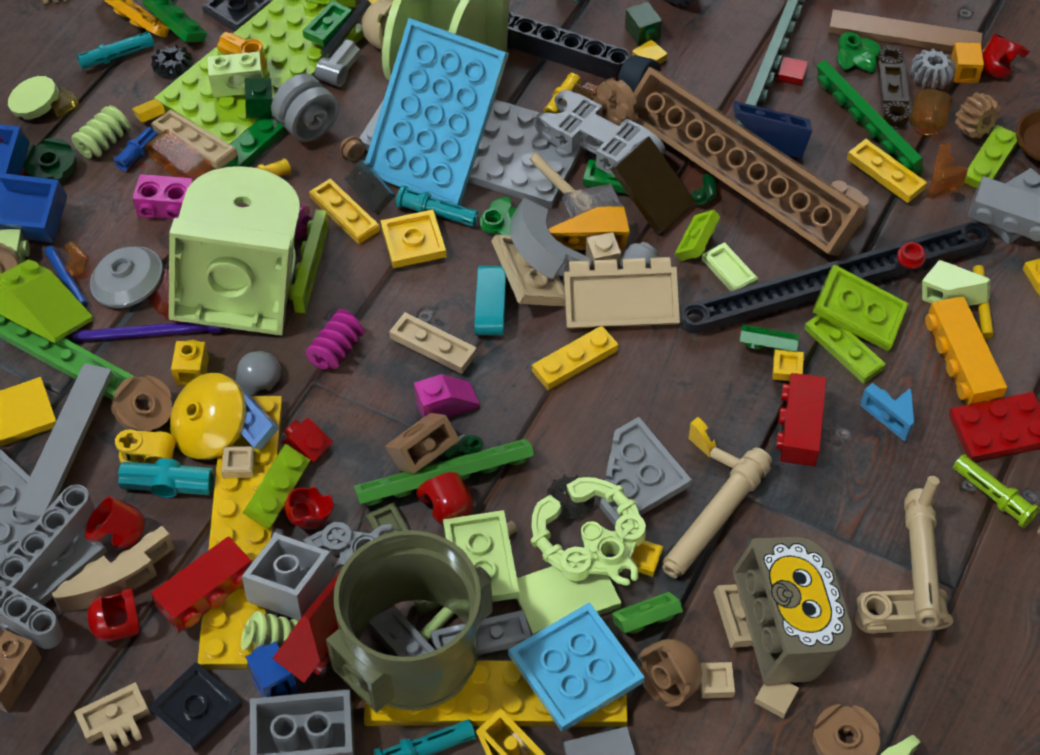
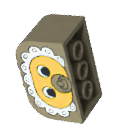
M802 537L753 538L732 572L744 609L745 619L752 638L763 683L779 684L813 681L822 675L851 637L850 611L841 593L840 579L835 574L828 554L818 544Z

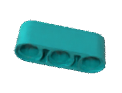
M478 265L475 335H504L506 274L502 266Z

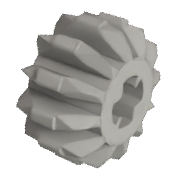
M934 48L930 52L923 49L920 54H916L910 70L911 77L914 78V84H922V89L929 87L932 91L936 87L943 90L946 85H950L955 72V62L952 61V55H944L943 50L937 52Z

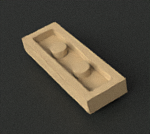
M406 312L389 331L390 339L460 374H463L477 355V347Z

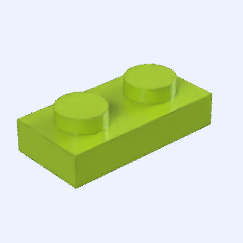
M715 210L694 215L675 252V256L680 261L691 258L696 259L705 252V246L710 236L715 232V227L720 219Z

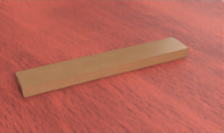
M833 10L829 33L842 35L845 32H853L861 38L927 49L934 48V50L946 52L953 51L955 42L982 43L983 34L840 10Z

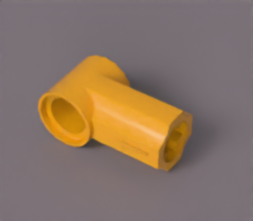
M228 32L220 36L219 43L217 44L220 53L231 55L260 52L262 69L265 70L267 61L263 44L260 40H246Z

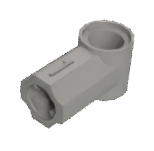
M348 39L341 42L329 58L323 57L319 60L315 68V78L336 87H342L347 79L348 70L361 55L360 48Z

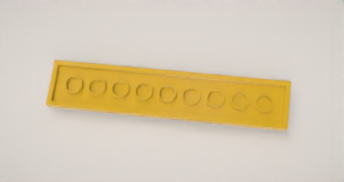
M251 396L279 427L261 450L254 448L253 478H223L221 473L223 454L217 457L208 551L229 536L253 563L272 538L274 523L269 529H266L242 512L279 453L283 409L282 396ZM240 433L231 447L252 446ZM244 588L237 589L226 598L222 605L212 608L202 615L198 663L205 670L249 669L246 656L252 653L253 643L251 642L247 651L242 650V633L248 619L254 612H263L265 616L267 614L266 608L247 602Z

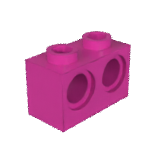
M140 174L132 198L137 216L172 220L178 218L186 191L193 182V178Z

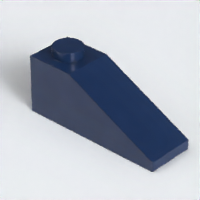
M734 101L733 111L734 117L790 158L797 157L802 159L813 131L810 119Z

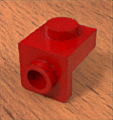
M309 417L300 423L297 420L293 421L284 430L287 436L281 441L283 445L290 444L296 451L310 459L309 464H312L333 443Z

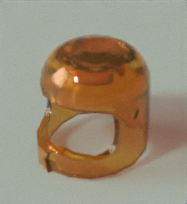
M924 89L917 92L914 96L910 112L912 128L917 133L925 136L941 133L947 126L948 113L952 109L953 98L948 93L937 89Z

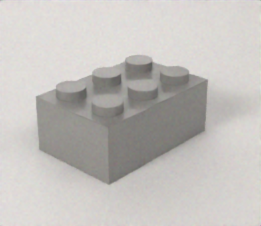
M350 689L251 698L250 755H355L354 715Z

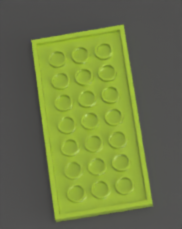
M273 0L233 33L246 40L258 39L262 42L267 61V67L263 70L264 78H271L272 100L277 90L295 75L305 73L315 77L316 65L323 58L320 51L324 47L305 39L302 30L327 6L326 4L306 2V0ZM357 23L342 42L346 39L353 41L355 44L364 37L362 25ZM215 47L155 96L154 99L163 104L166 112L173 110L226 143L231 144L260 118L246 119L245 94L213 98L208 76L207 57L224 55Z

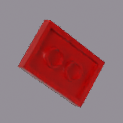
M1034 392L950 409L948 415L966 455L974 462L1040 449V404Z

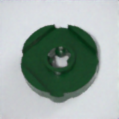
M48 138L43 140V144L35 146L34 143L29 146L23 168L26 176L59 180L60 184L64 185L67 178L75 171L77 159L68 142L62 139ZM51 159H54V162H52V163H50V164H45V163H44V162H49Z

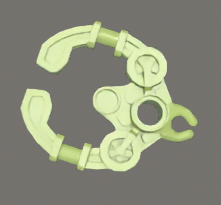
M590 477L577 478L567 484V491L574 502H585L596 495L605 498L608 503L615 501L619 506L617 514L620 518L616 521L615 531L607 530L594 521L586 522L582 526L581 538L584 548L574 546L564 551L560 544L553 546L549 542L551 533L546 529V525L558 518L561 512L560 502L551 495L537 502L532 515L533 537L531 538V544L533 547H538L541 550L545 562H549L552 566L562 571L563 575L572 581L584 580L590 574H605L610 576L616 583L628 586L630 585V580L619 575L623 569L631 570V579L633 581L638 579V568L631 558L635 547L641 545L645 540L646 524L643 518L640 517L636 502L633 499L629 500L621 485L616 486L608 481ZM608 554L616 555L614 557H606Z

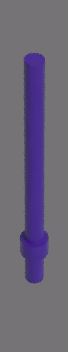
M179 322L74 331L72 339L74 343L207 331L210 334H216L231 328Z

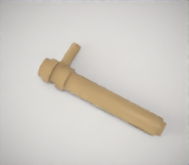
M717 447L712 449L710 458L733 468L730 472V478L664 558L662 569L667 575L672 578L683 576L749 492L754 491L760 484L761 478L768 474L771 470L772 458L766 451L756 447L747 451L739 459Z
M929 476L923 489L911 490L904 500L905 523L910 537L915 619L925 628L935 627L942 618L934 533L937 520L935 499L933 498L940 480L935 476Z

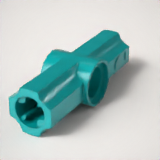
M168 458L159 459L156 461V464L123 461L118 472L120 489L151 491L154 495L162 498H172L177 493L210 495L214 485L213 468L182 466L178 461Z

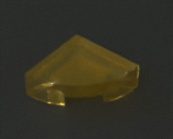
M64 85L58 88L59 98L55 102L54 100L52 102L57 117L79 105L78 98Z

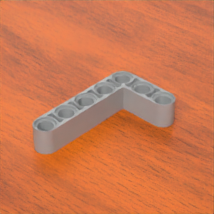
M79 484L67 487L0 562V623L20 636L32 640L35 645L43 649L56 647L63 639V630L56 615L50 609L28 597L27 594L82 531L95 510L88 490ZM22 572L18 576L13 577L16 573ZM25 611L22 615L16 616L19 612ZM50 626L48 630L40 632L44 627Z

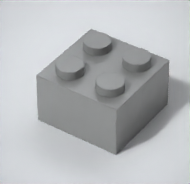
M277 533L274 534L242 575L247 602L299 621L334 578L330 551Z

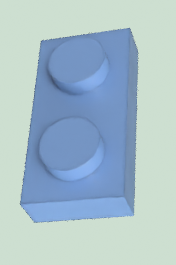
M242 390L246 401V418L241 434L253 448L261 450L279 427L248 392Z

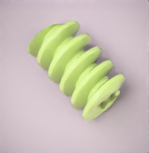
M109 105L104 107L101 113L96 114L93 119L89 120L86 126H82L79 132L74 133L71 139L75 148L85 158H92V154L100 157L102 155L101 149L108 150V143L115 144L117 141L116 137H123V130L127 132L131 130V126L119 109Z
M256 611L250 616L243 630L241 649L247 651L251 642L253 643V650L261 645H269L273 642H276L280 648L299 620L291 619L289 621L287 617L280 616L277 618L273 614L265 616L263 612Z

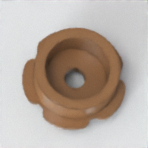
M356 136L344 139L340 147L341 156L350 161H356L361 158L365 151V147L361 143L362 140Z

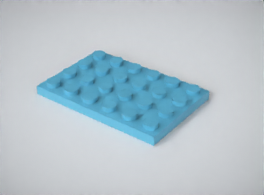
M408 18L362 172L399 187L407 185L408 189L423 193V191H427L436 199L461 206L509 53L413 18Z

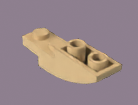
M160 526L155 531L147 533L130 550L120 553L112 563L103 555L98 560L87 564L82 572L71 580L60 584L57 590L52 593L61 612H70L86 609L98 597L119 594L128 588L135 590L157 576L153 564L174 549L170 534L163 526Z

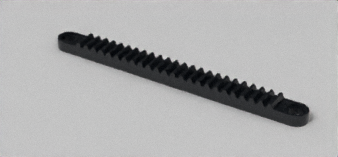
M970 222L692 302L682 309L681 326L687 332L694 334L719 327L723 330L727 325L730 324L733 327L739 321L743 324L750 318L753 321L756 320L760 315L764 318L770 312L774 315L780 309L783 312L787 311L790 306L797 308L801 303L805 306L811 300L815 303L834 264L876 285L880 280L888 281L890 277L897 279L901 274L907 276L911 271L917 273L921 268L927 270L931 265L935 266L939 260L948 263L953 259L955 262L961 256L982 250L986 246L989 232L984 225ZM967 234H977L981 239L978 241L971 240L967 237ZM915 242L923 247L926 259L921 267L910 269L898 262L897 253L904 244ZM698 314L703 319L700 322H692L688 319V316Z

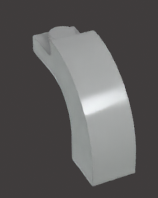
M523 198L512 216L510 235L517 251L527 263L550 279H553L555 274L564 278V272L569 271V261L589 260L590 267L591 258L562 245L550 234L546 226L548 209Z

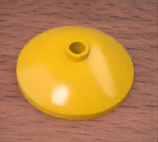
M220 373L203 374L190 381L179 393L171 412L170 431L171 435L176 439V447L184 455L196 460H210L222 455L224 447H231L235 443L244 426L246 401L242 389L232 378Z

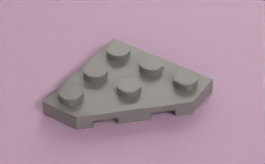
M640 417L615 430L605 481L616 486L621 485L629 500L633 499L636 502L640 516L691 486L692 479ZM601 497L600 509L615 526L616 521L620 518L617 514L619 506L615 501L608 503L605 498Z

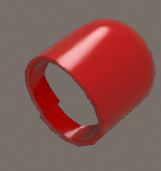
M994 33L982 51L983 70L992 77L1006 78L1013 72L1010 64L1016 55L1023 58L1027 57L1030 50Z
M457 472L443 473L431 478L417 489L416 495L420 502L433 504L432 517L441 526H444L443 519L469 516L473 511L472 496Z
M108 496L89 517L85 527V539L90 542H98L106 534L113 533L112 545L115 548L128 549L134 546L141 538L145 528V518L136 507ZM99 524H102V525L95 531L96 526L99 525Z
M133 588L124 589L119 594L98 597L90 603L87 611L89 628L96 639L110 642L139 635V623Z

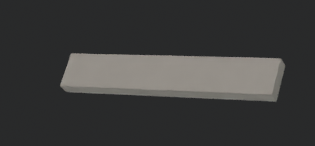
M83 364L14 510L17 516L38 520L56 500L113 376L111 369Z

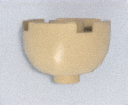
M379 0L372 3L362 17L364 37L372 46L378 49H382L386 22L393 0Z

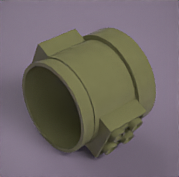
M416 530L396 531L381 535L365 543L345 562L335 584L334 609L339 629L326 639L332 669L376 713L385 705L402 710H423L445 703L465 687L474 672L478 656L477 631L480 623L493 612L492 579L482 567L476 568L464 550L446 538L430 532ZM410 600H425L445 606L458 615L465 624L462 631L449 643L437 650L417 656L400 657L386 655L367 647L359 641L367 624L378 613L389 606Z

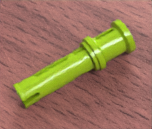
M966 454L960 456L953 465V470L960 473L997 502L998 510L1001 512L1006 511L1019 522L1018 525L1021 528L1029 525L1038 514L1040 507L1037 504H1030L1019 495V490L1016 488H1007L972 461Z

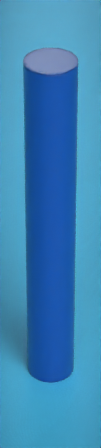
M46 247L44 252L64 286L86 308L88 302L55 247Z

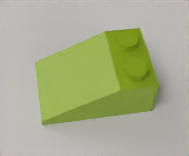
M28 259L0 274V315L53 343L85 326L93 319V316L52 271L35 261Z

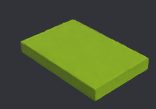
M834 264L829 271L812 312L888 352L893 346L909 303Z

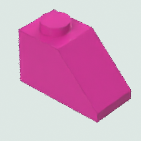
M440 374L414 382L415 401L422 418L429 413L442 414L449 418L480 408L479 401L469 381Z

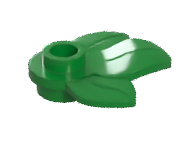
M845 32L838 40L839 52L837 54V61L844 71L849 70L855 65L871 74L875 70L876 57H878L879 50L882 48L871 39L861 38L853 32Z
M508 196L494 200L490 208L480 217V227L486 233L511 236L510 222L517 208L511 207V201Z

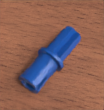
M147 127L135 140H129L127 147L113 159L115 165L120 170L127 171L139 157L145 156V150L158 137L157 132L153 128Z

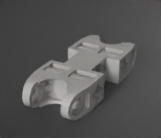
M563 90L555 96V104L562 113L553 114L549 112L547 114L541 112L534 118L535 128L549 142L571 154L579 146L596 154V167L614 177L615 175L610 169L648 136H650L662 155L665 153V146L661 139L647 128L627 118L618 126L602 118V105L571 91Z

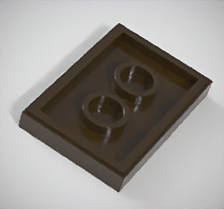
M650 136L640 141L610 169L656 234L662 233L695 202Z

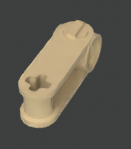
M939 589L942 618L938 625L932 628L922 627L915 619L913 590L871 591L861 593L858 596L855 622L862 631L875 634L941 630L953 624V617L948 614L946 605L948 595L943 589ZM868 610H874L879 615H873Z

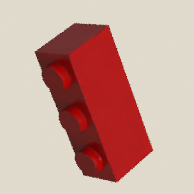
M791 373L789 384L783 383L781 401H786V407L780 408L778 425L784 426L783 432H778L776 449L781 450L780 462L816 467L820 451L826 377Z
M228 536L151 592L156 607L180 633L185 628L194 626L201 616L210 609L222 605L226 598L234 591L244 588L242 575L252 564V560Z

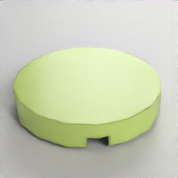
M46 76L32 77L23 81L12 90L8 98V106L15 117H23V119L29 120L47 113L52 108L50 104L54 100L56 102L59 98V90L51 78Z

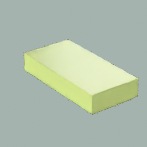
M725 242L702 255V261L730 291L758 283V277Z

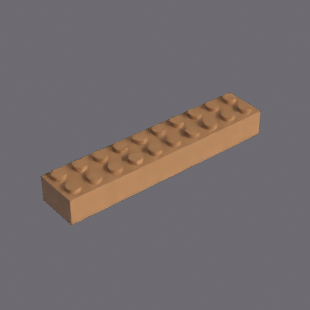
M649 67L635 89L634 95L637 104L633 108L634 114L638 112V124L650 130L667 144L826 253L839 256L869 210L663 72Z

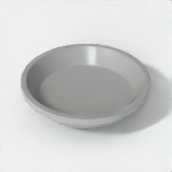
M134 246L117 249L105 256L95 268L90 279L91 293L100 304L111 308H124L137 304L150 296L159 286L164 272L163 263L156 252L146 247Z

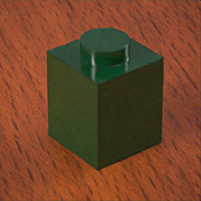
M649 2L626 9L625 28L638 46L650 40L655 41L661 38L662 20Z
M245 78L246 119L272 118L271 78Z

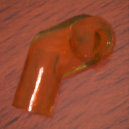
M69 241L65 244L64 251L71 259L68 260L70 264H66L65 268L71 275L79 276L85 272L89 256L74 241Z

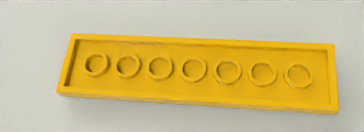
M477 661L474 672L465 687L453 698L438 706L423 710H402L385 705L376 713L365 702L364 711L365 726H453L466 719L470 720L472 726H482L501 708L517 726L558 727L513 661ZM626 694L572 727H626Z

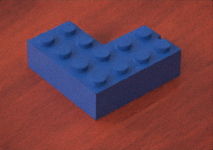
M0 124V230L21 229L24 240L54 243L67 194L59 180L20 175L30 142L20 126Z

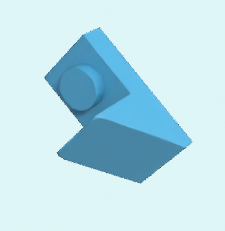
M871 383L864 390L860 406L903 441H906L914 424L911 389L909 388L898 399L894 400L888 392Z

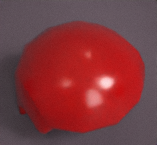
M316 486L310 488L299 487L291 490L284 502V510L289 521L296 527L305 530H314L324 525L334 509L332 496L330 494L323 496L319 493Z

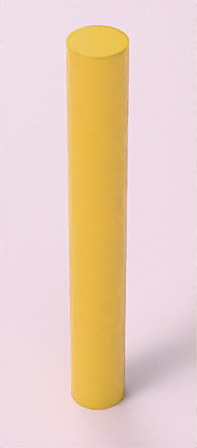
M976 265L973 267V273L980 274L985 277V271L982 265ZM988 300L986 303L978 304L981 332L984 339H990L994 336Z

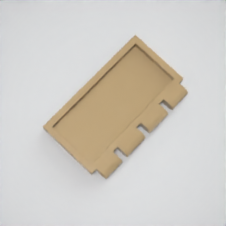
M670 257L650 258V268H646L645 258L622 259V269H618L617 259L594 260V270L589 271V260L569 261V271L564 272L566 329L598 328L600 326L675 325L680 323L677 267H671Z

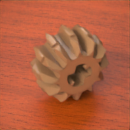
M975 92L972 97L966 98L964 104H961L960 111L955 114L958 117L955 124L966 136L980 139L984 133L989 134L990 129L995 126V121L1000 118L998 113L1001 107L997 105V102L990 95Z

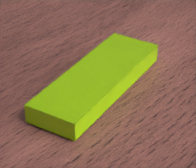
M819 315L805 323L804 329L863 384L885 369L886 363L848 330Z

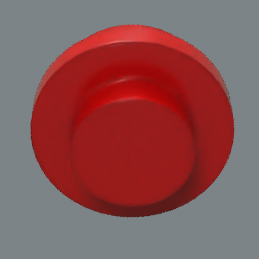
M908 242L898 250L897 259L902 266L916 269L924 264L926 254L920 244Z

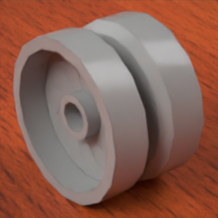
M304 73L288 79L277 90L272 100L271 111L276 120L298 141L309 142L323 136L332 127L338 116L339 103L314 76Z

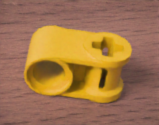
M128 429L121 431L115 438V446L119 451V461L121 464H123V461L156 464V461L162 458L172 459L176 439L173 435L162 431L148 432Z

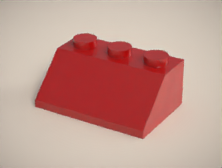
M340 571L302 616L272 658L303 682L307 680L312 672L319 675L330 660L328 658L330 656L326 639L339 629L334 609V589Z

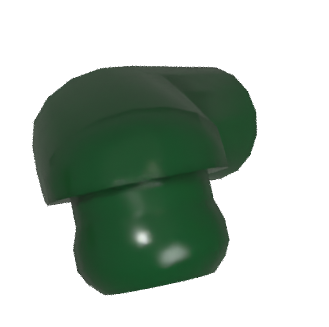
M711 173L705 174L702 177L703 188L699 187L698 192L695 189L692 192V198L697 205L704 206L717 197L716 178Z
M459 434L457 436L460 440L439 456L443 461H446L456 454L478 452L483 446L482 439L476 435Z

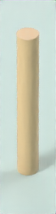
M537 152L530 157L529 160L582 213L594 209Z

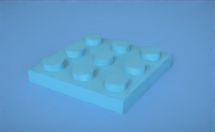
M590 602L508 650V656L561 732L641 685L645 679L644 675Z

